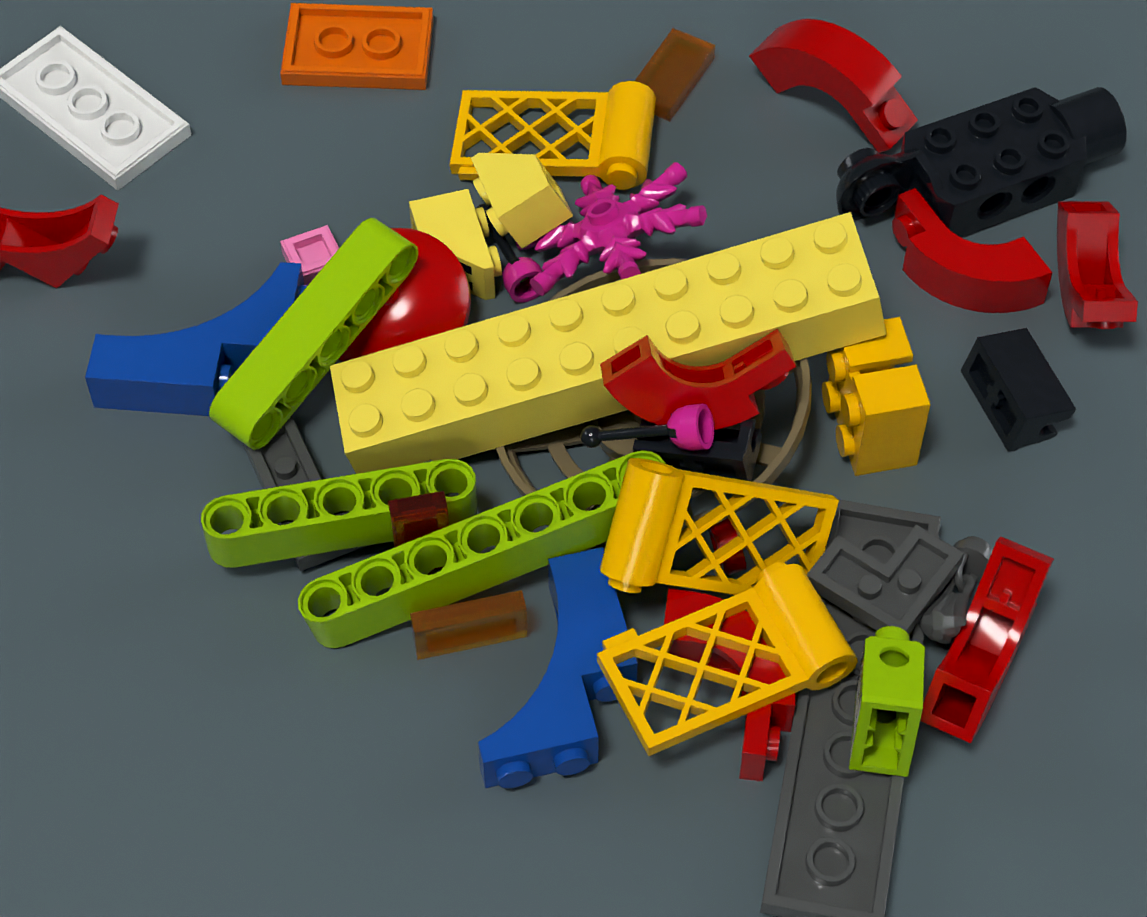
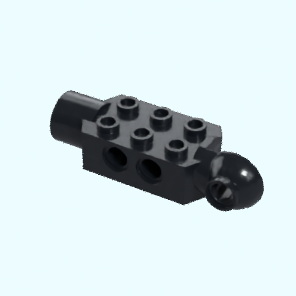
M1034 87L905 132L900 153L884 155L878 154L873 148H864L853 152L843 160L837 170V175L840 179L836 191L838 213L842 215L851 212L853 220L876 216L897 204L898 195L916 188L945 226L956 235L964 237L1058 203V201L1074 197L1085 165L1118 154L1123 150L1127 138L1123 112L1115 97L1102 87H1096L1062 100H1058Z

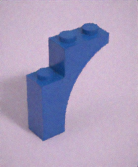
M280 262L271 277L247 300L232 310L202 324L156 335L116 336L96 334L85 375L94 408L209 416L211 403L219 390L308 286L304 285L301 263Z
M603 547L548 559L549 590L558 623L553 655L545 675L528 702L511 720L496 732L478 742L480 770L485 789L494 786L516 788L528 783L534 777L552 773L573 775L585 770L591 764L598 763L599 736L589 701L597 699L601 702L617 700L597 663V653L604 650L602 640L628 630L616 589L608 584L609 577L600 571L604 554ZM636 657L616 664L623 678L637 682L638 662Z

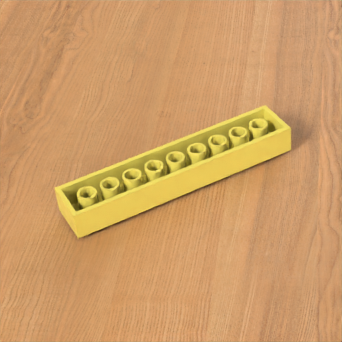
M849 212L331 365L330 371L345 455L356 474L418 464L431 459L432 461L461 459L628 410L603 385L600 364L646 335L649 336L662 354L675 362L689 366H708L720 363L776 329L780 331L788 343L794 361L887 335L880 297L852 214Z

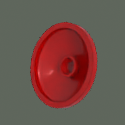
M391 228L418 247L417 261L406 279L339 358L341 362L467 325L471 309L469 281L460 261L443 242L422 231L408 228Z

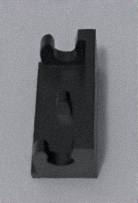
M1022 328L977 337L960 371L1007 451H1016L1021 446L1039 443L1055 437L1058 434L1053 425L1048 424L1058 423L1071 418L1076 407L1028 329Z
M642 419L640 427L656 424ZM748 419L742 421L740 430L726 428L714 430L713 443L709 449L693 451L680 449L671 442L668 435L637 438L634 441L632 450L633 452L641 450L654 452L663 459L665 464L680 470L752 482L762 434L759 428H755L756 420Z

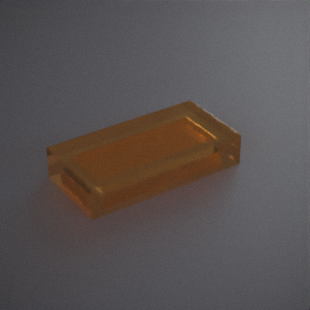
M672 28L635 80V82L645 84L654 91L656 96L655 116L669 122L714 60V44Z
M522 590L410 613L417 660L528 637L527 608Z

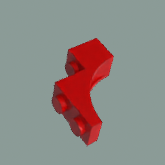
M100 194L94 200L84 205L64 211L23 212L0 207V269L8 263L58 288L73 274L79 276L85 270L89 261L99 252L105 254L111 248L118 233V227L114 225L119 203Z

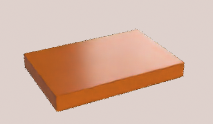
M291 3L280 72L282 85L426 90L433 28V8Z

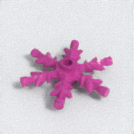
M674 162L653 182L650 179H646L641 191L638 194L631 193L630 200L623 203L618 202L620 199L618 195H614L615 185L611 184L602 188L597 176H585L580 184L585 196L575 201V205L582 209L580 214L584 216V219L576 224L569 220L566 225L557 226L523 248L530 249L535 246L534 250L538 252L555 247L563 248L558 256L543 264V272H539L530 280L533 290L540 296H544L564 276L572 279L579 264L582 262L588 264L589 256L597 253L600 256V261L605 262L604 273L610 274L617 269L621 280L639 275L641 271L635 261L644 259L647 253L638 248L641 243L637 241L636 236L645 232L651 237L654 231L673 235L676 228L703 226L707 218V212L703 205L686 209V206L680 203L666 209L656 208L659 206V202L675 194L677 190L675 185H679L687 178V172L684 167ZM515 241L516 246L518 247V249H519V250H523V249L518 245V243Z

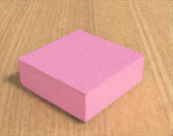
M328 225L280 241L282 254L286 262L301 263L304 285L310 284L339 249Z

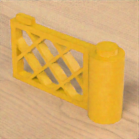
M624 81L615 84L609 92L463 90L449 164L451 174H458L459 180H475L479 177L471 157H464L467 149L481 140L492 149L488 153L513 154L512 152L531 141L541 150L536 156L551 176L585 177L587 175H595L600 177L606 184L615 185L616 189L627 190L641 185L647 177L656 104L655 93L647 85L635 81ZM473 107L494 108L499 112L482 124L472 117ZM529 108H541L547 113L530 125L518 116ZM576 109H595L594 116L579 126L567 117ZM510 122L520 132L501 143L491 133ZM558 123L568 133L550 144L540 134ZM577 142H580L589 150L588 159H567L561 153Z
M631 458L626 466L600 571L609 577L608 584L611 587L628 593H640L642 586L648 587L653 586L655 583L736 595L753 588L757 583L758 574L763 569L777 562H786L795 555L807 575L825 552L839 500L833 495L680 470L658 461ZM693 487L712 490L720 505L694 522L687 511ZM723 492L735 495L727 499ZM754 497L763 499L771 513L745 530L734 511ZM775 501L785 502V504L778 508ZM804 506L818 508L813 527L796 538L785 519ZM727 516L738 536L712 553L701 533ZM683 523L687 526L684 530H682ZM778 525L788 544L763 561L753 541ZM694 539L705 559L687 571L671 569L675 552ZM746 547L756 566L738 579L727 578L720 564ZM713 570L716 576L706 574Z
M785 562L771 564L758 574L757 583L753 588L641 635H637L633 627L602 640L604 650L597 653V663L648 756L805 688L813 691L830 687L849 675L858 662L856 655L800 565L786 564ZM747 610L756 625L752 641L721 632L724 619ZM714 623L713 628L706 627ZM688 635L707 641L700 663L670 654L669 650L673 640ZM761 636L763 637L767 645L759 643ZM715 644L747 654L739 675L708 666ZM662 645L661 650L654 649ZM754 656L778 663L786 676L771 684L747 678ZM632 657L655 663L647 685L623 678L616 664ZM663 666L694 675L687 698L655 688ZM704 678L734 688L730 702L714 707L695 701L702 679ZM742 691L748 692V694L740 697ZM633 695L642 698L639 706ZM650 701L682 710L677 724L654 734L644 717ZM690 713L697 715L695 717L688 719Z

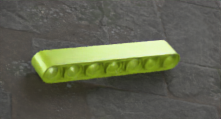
M641 450L632 452L319 577L308 583L300 592L298 609L318 643L328 648L344 647L544 567L548 565L549 558L581 552L606 542L628 460L631 458H642L664 464L665 462L659 455L651 451ZM592 505H601L595 510L585 511V509ZM549 525L542 531L533 532L539 526ZM496 546L490 552L480 553L487 547ZM443 567L439 572L427 575L431 570ZM390 587L386 593L375 596L382 589ZM332 609H337L335 613L331 614L330 616L323 617L324 614Z

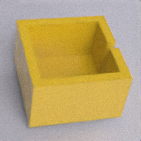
M900 317L884 319L887 335L828 351L826 354L829 380L822 383L823 403L827 413H835L838 422L836 426L837 447L842 457L849 456L855 476L916 466L918 464L931 404L917 364L895 368V365L912 362L914 356Z

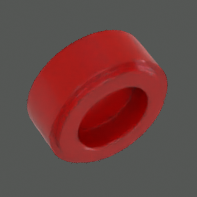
M728 518L708 529L714 552L738 536ZM743 549L720 564V567L727 576L747 569Z

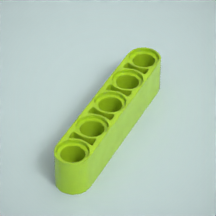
M368 218L363 221L219 390L210 406V419L253 450L265 446L327 374L330 366L336 363L406 279L417 261L418 247L376 218Z
M443 459L225 495L213 499L205 506L201 513V525L211 559L218 565L226 568H236L420 537L477 515L476 475L472 467L464 461ZM448 493H459V494H460V495H457V496H454V497L444 496L445 494H448ZM394 502H404V503H405V504H402V505H399V506H390V505H389V504L394 503ZM339 511H349V513L344 515H333ZM285 520H293L292 523L286 525H278L279 522ZM237 529L234 533L222 534L224 531Z

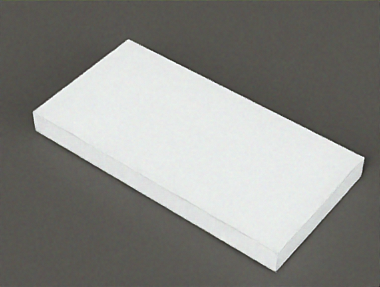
M59 26L0 68V98L117 191L191 136L189 123L62 26Z

